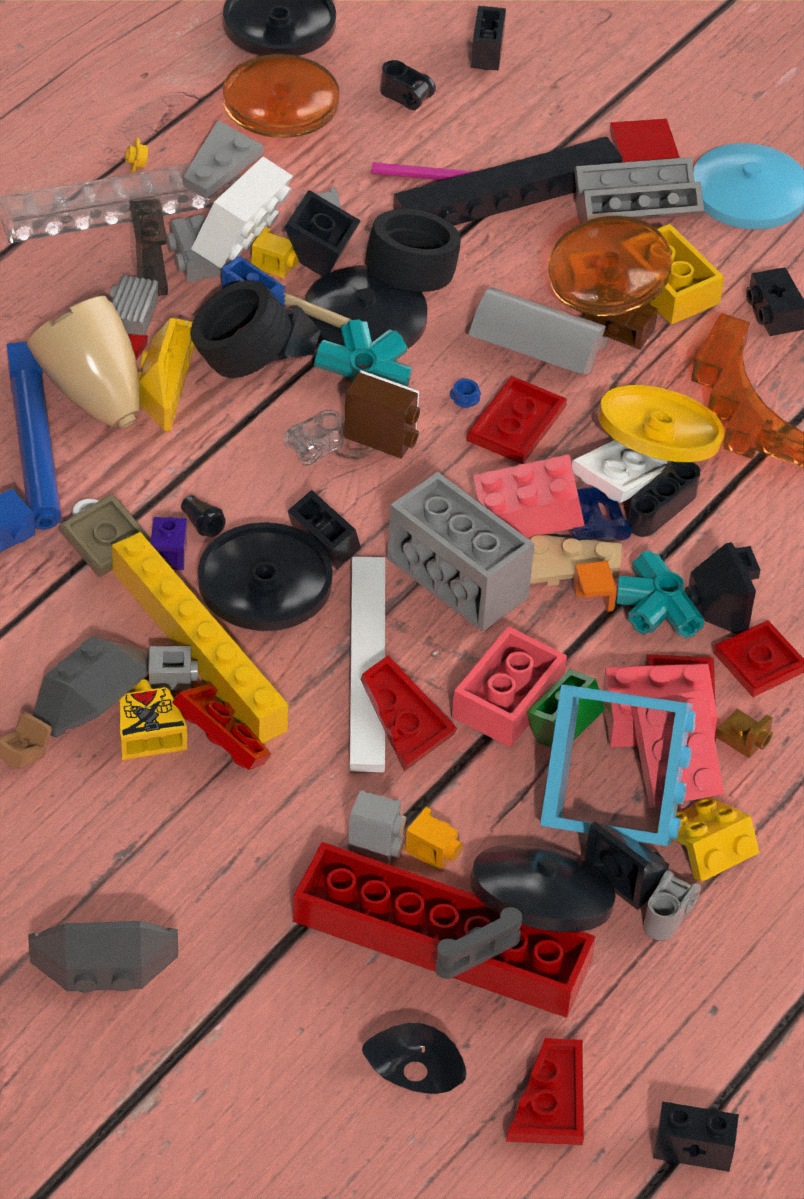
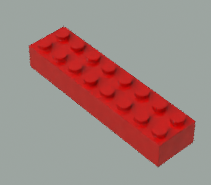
M321 842L293 895L292 922L436 972L435 967L438 958L437 946L440 941L444 939L456 941L464 937L473 928H482L500 919V915L482 903L475 894ZM521 925L520 941L516 946L453 978L568 1018L592 963L596 936L583 931L554 932Z

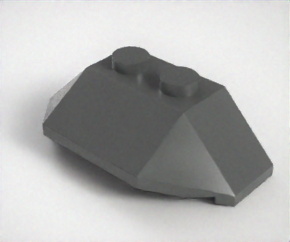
M91 636L44 676L33 716L51 726L52 731L50 735L56 738L65 734L67 729L79 727L101 716L147 676L148 652L125 643Z
M143 921L65 923L48 928L41 933L28 934L30 963L66 991L88 993L94 990L128 991L131 989H142L178 958V929H165L160 925Z

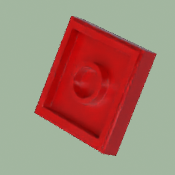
M769 620L714 645L713 654L752 697L804 673V658Z

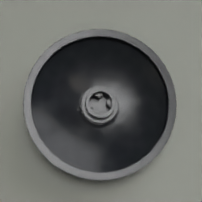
M226 0L223 8V26L228 37L239 47L249 52L267 57H295L313 52L330 40L336 28V9L332 0Z
M367 266L348 267L329 273L318 280L306 296L305 301L351 320L360 319L363 322H367L372 342L389 329L392 331L396 330L403 337L409 349L421 338L426 329L428 307L423 293L406 291L390 286L377 279ZM308 315L321 331L317 341L319 344L326 340L344 346L340 328Z
M250 523L224 532L207 546L198 566V586L205 604L213 613L226 622L249 630L276 631L297 626L312 618L323 608L332 589V564L322 545L302 530L279 523Z
M505 844L489 848L476 857L470 876L473 892L488 908L500 915L505 908L514 907L522 913V925L546 931L580 932L599 927L610 918L616 898L612 883L596 867L569 853L539 845Z

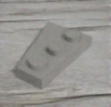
M217 120L184 174L183 186L207 199L261 157L264 145Z

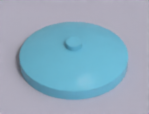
M753 143L723 145L704 154L694 166L695 182L701 181L704 212L727 225L744 229L774 228L792 221L804 209V169L789 155L777 149Z

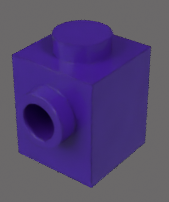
M154 517L151 545L173 570H184L187 518Z

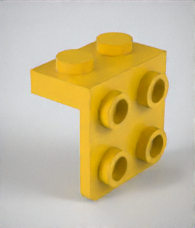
M708 797L696 801L694 806L676 813V818H681V828L678 831L677 840H673L687 847L693 876L701 882L760 853L751 815Z

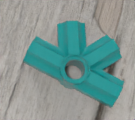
M360 319L351 320L340 328L344 346L323 340L319 345L314 367L348 377L352 383L362 370L408 387L413 367L395 362L408 349L403 337L396 330L392 331L389 329L372 342L367 322H363ZM366 365V366H368L369 368H368V369H360V368L357 367V366Z
M651 550L643 552L632 562V570L637 577L619 576L616 604L636 605L629 612L628 621L634 626L635 631L643 635L653 633L667 619L677 635H682L686 639L695 636L704 627V618L683 590V578L674 572H670L657 553H653Z

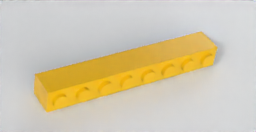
M139 532L113 544V573L174 646H191V660H198V674L206 684L212 683L218 690L216 696L223 704L225 702L231 705L235 710L233 716L237 721L248 726L263 744L287 732L288 703L144 535Z

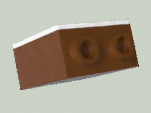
M361 370L346 391L344 438L402 459L408 448L412 449L415 446L419 436V431L417 430V421L420 415V408L418 407L419 391Z

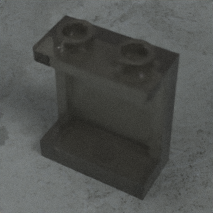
M159 199L129 201L131 261L134 278L137 276L139 279L156 280L158 282V296L168 295V284L161 245L167 244L161 202Z

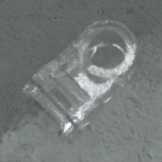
M335 410L321 411L317 415L290 427L283 435L282 443L287 449H292L298 455V461L302 465H311L318 459L342 448L344 444L343 416Z

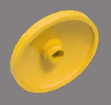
M625 385L613 388L602 397L598 410V420L603 429L612 438L636 452L661 460L698 462L709 459L718 453L724 438L723 424L710 409L686 395L660 387Z

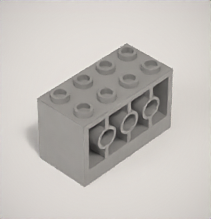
M439 472L435 473L391 504L387 559L481 632L529 598L535 544Z

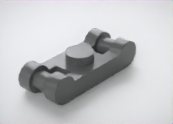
M514 907L505 908L500 914V919L482 928H473L464 937L456 941L453 939L440 941L437 946L438 958L435 967L437 975L444 979L453 978L516 946L520 941L521 911Z

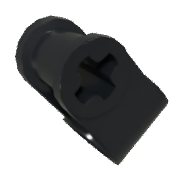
M398 60L387 61L382 66L380 92L383 96L404 105L410 110H417L425 98H430L435 94L436 85L427 74L420 73Z

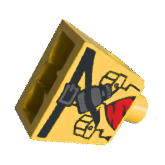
M142 679L131 689V693H126L120 699L122 760L187 750V725L180 710L172 703L174 698L169 689L165 687L152 689L150 682Z

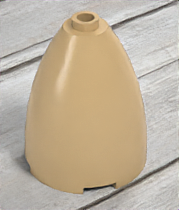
M98 296L70 307V312L56 319L53 324L51 321L43 324L28 339L27 346L41 369L68 399L95 419L113 428L119 426L122 430L133 425L137 421L136 416L140 412L139 373L130 338L115 306L110 300L108 301L106 296Z

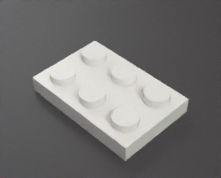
M614 440L572 461L573 473L580 477L584 483L593 485L604 492L608 498L621 503L639 493L675 462L641 454Z

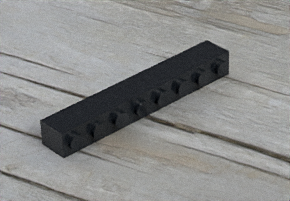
M606 136L395 193L393 210L415 209L437 215L455 226L577 192L574 173L576 166L622 163L623 157Z

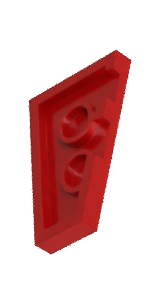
M388 655L363 672L361 682L404 771L455 735L457 727Z
M212 683L179 692L172 703L181 710L183 718L197 724L206 732V737L215 745L222 746L231 754V759L234 763L248 770L266 763L271 755L269 750L248 726L237 723L232 716L235 710L229 703L224 702V704H221L215 697L218 690Z
M545 1038L532 1069L526 1090L519 1102L514 1120L511 1122L507 1132L506 1142L583 1145V1040Z

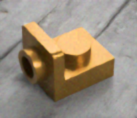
M736 709L717 728V739L750 758L758 749L763 750L771 741L773 732L770 730L773 717L766 714L758 722L739 709Z

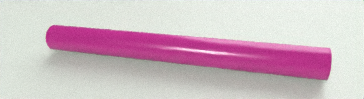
M376 162L372 164V174L446 180L476 172Z

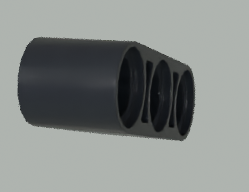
M676 462L631 499L627 525L629 531L640 537L650 536L697 497L700 467L694 462Z

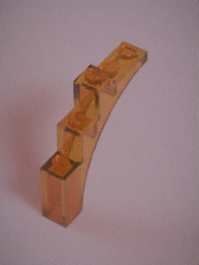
M721 313L694 359L691 381L712 388L708 409L719 419L729 422L726 427L723 449L753 459L758 451L804 467V432L783 420L770 409L753 389L746 374L742 354L746 346L750 322Z

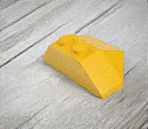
M170 318L152 338L149 350L143 351L141 359V369L143 370L138 372L140 405L164 431L171 432L195 349L190 336L193 322Z

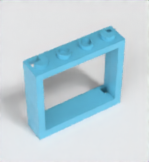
M561 684L540 826L589 833V826L592 822L562 818L579 700L580 698L675 712L658 833L601 824L638 842L663 846L672 845L673 839L677 840L678 831L681 828V818H676L678 803H684L686 794V783L681 782L683 768H689L692 749L686 746L688 732L693 733L696 726V712L692 711L693 704Z

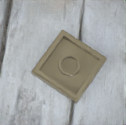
M113 494L64 521L59 526V531L98 577L113 569V544L139 532L151 544L149 535Z

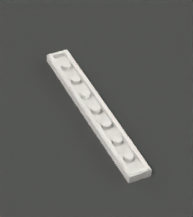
M352 556L350 772H385V730L361 682L363 672L385 658V557Z

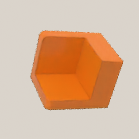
M608 561L575 564L573 579L575 596H583L584 598L602 596L606 611H614L617 589Z

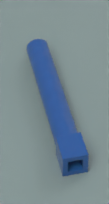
M27 342L8 343V370L14 403L26 504L34 512L35 528L46 530L58 525L62 516L42 369L31 354Z

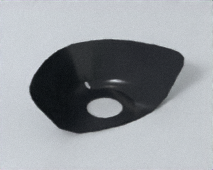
M404 1023L392 1026L368 1039L362 1047L363 1055L379 1075L393 1084L411 1091L429 1094L445 1093L459 1086L466 1079V1066L456 1045L445 1033L426 1024ZM411 1062L422 1063L428 1071L426 1078L418 1082L408 1080L404 1075L405 1066Z

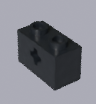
M478 5L472 44L471 68L499 71L506 8Z
M786 267L751 273L750 285L746 288V297L750 305L753 304L760 324L765 326L769 335L774 336L804 330V299Z
M313 490L287 510L292 527L302 530L316 539L327 552L335 569L340 568L361 549L356 529Z
M662 1101L653 1159L729 1172L735 1150L739 1114Z

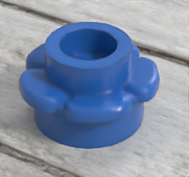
M458 380L450 391V398L454 400L456 405L462 408H469L480 401L481 392L478 384L473 380Z

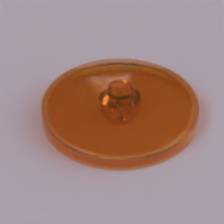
M287 54L264 55L245 61L230 72L223 87V103L230 118L248 131L268 137H297L317 131L333 119L339 107V86L332 73L315 61Z
M603 216L590 219L568 230L554 245L548 261L550 283L558 298L577 311L598 316L625 314L647 305L663 291L672 272L670 247L659 230L640 219L628 216Z

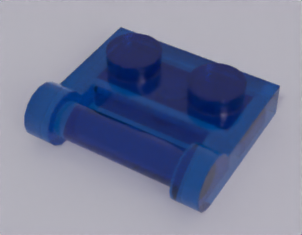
M596 487L577 489L585 526L570 529L573 539L580 541L614 536L617 540H626L631 536L632 528L630 523L624 519L618 501L608 498L604 492ZM598 503L606 506L611 520H604Z

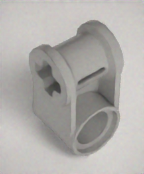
M667 870L647 904L643 924L646 934L656 940L671 938L685 916L693 909L699 897L701 885L686 883L674 877L672 871Z

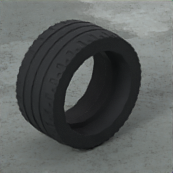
M415 209L389 210L377 216L373 223L366 251V264L370 272L377 279L395 288L413 292L439 290L446 287L453 278L460 252L461 237L458 230L450 222L432 213Z
M244 280L223 288L205 302L193 320L190 336L196 349L212 369L223 377L239 378L259 371V369H262L276 358L289 339L291 321L285 308L264 284L254 280Z

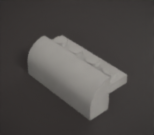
M692 157L586 165L574 168L577 191L575 204L581 224L700 215L704 211L701 181L695 182Z
M490 287L484 293L468 334L583 375L591 373L598 350L606 349L609 339L608 336L603 335L606 326L493 287Z

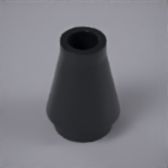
M194 495L187 496L182 501L181 510L187 515L200 535L215 537L222 532L226 519L220 508L204 502Z

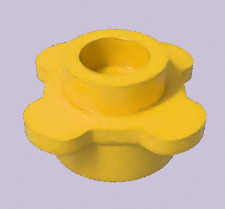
M137 137L134 140V145L127 147L125 162L130 163L131 173H134L136 168L144 169L148 158V146L140 144V138Z

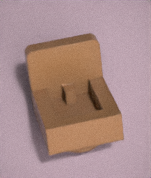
M27 712L21 714L16 731L0 738V758L9 766L19 769L43 758L52 731L51 726Z

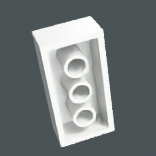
M262 157L213 203L191 249L221 269L230 260L233 261L239 257L243 249H249L264 227H271L280 213L276 210L279 203L283 204L292 190L288 185L293 176Z

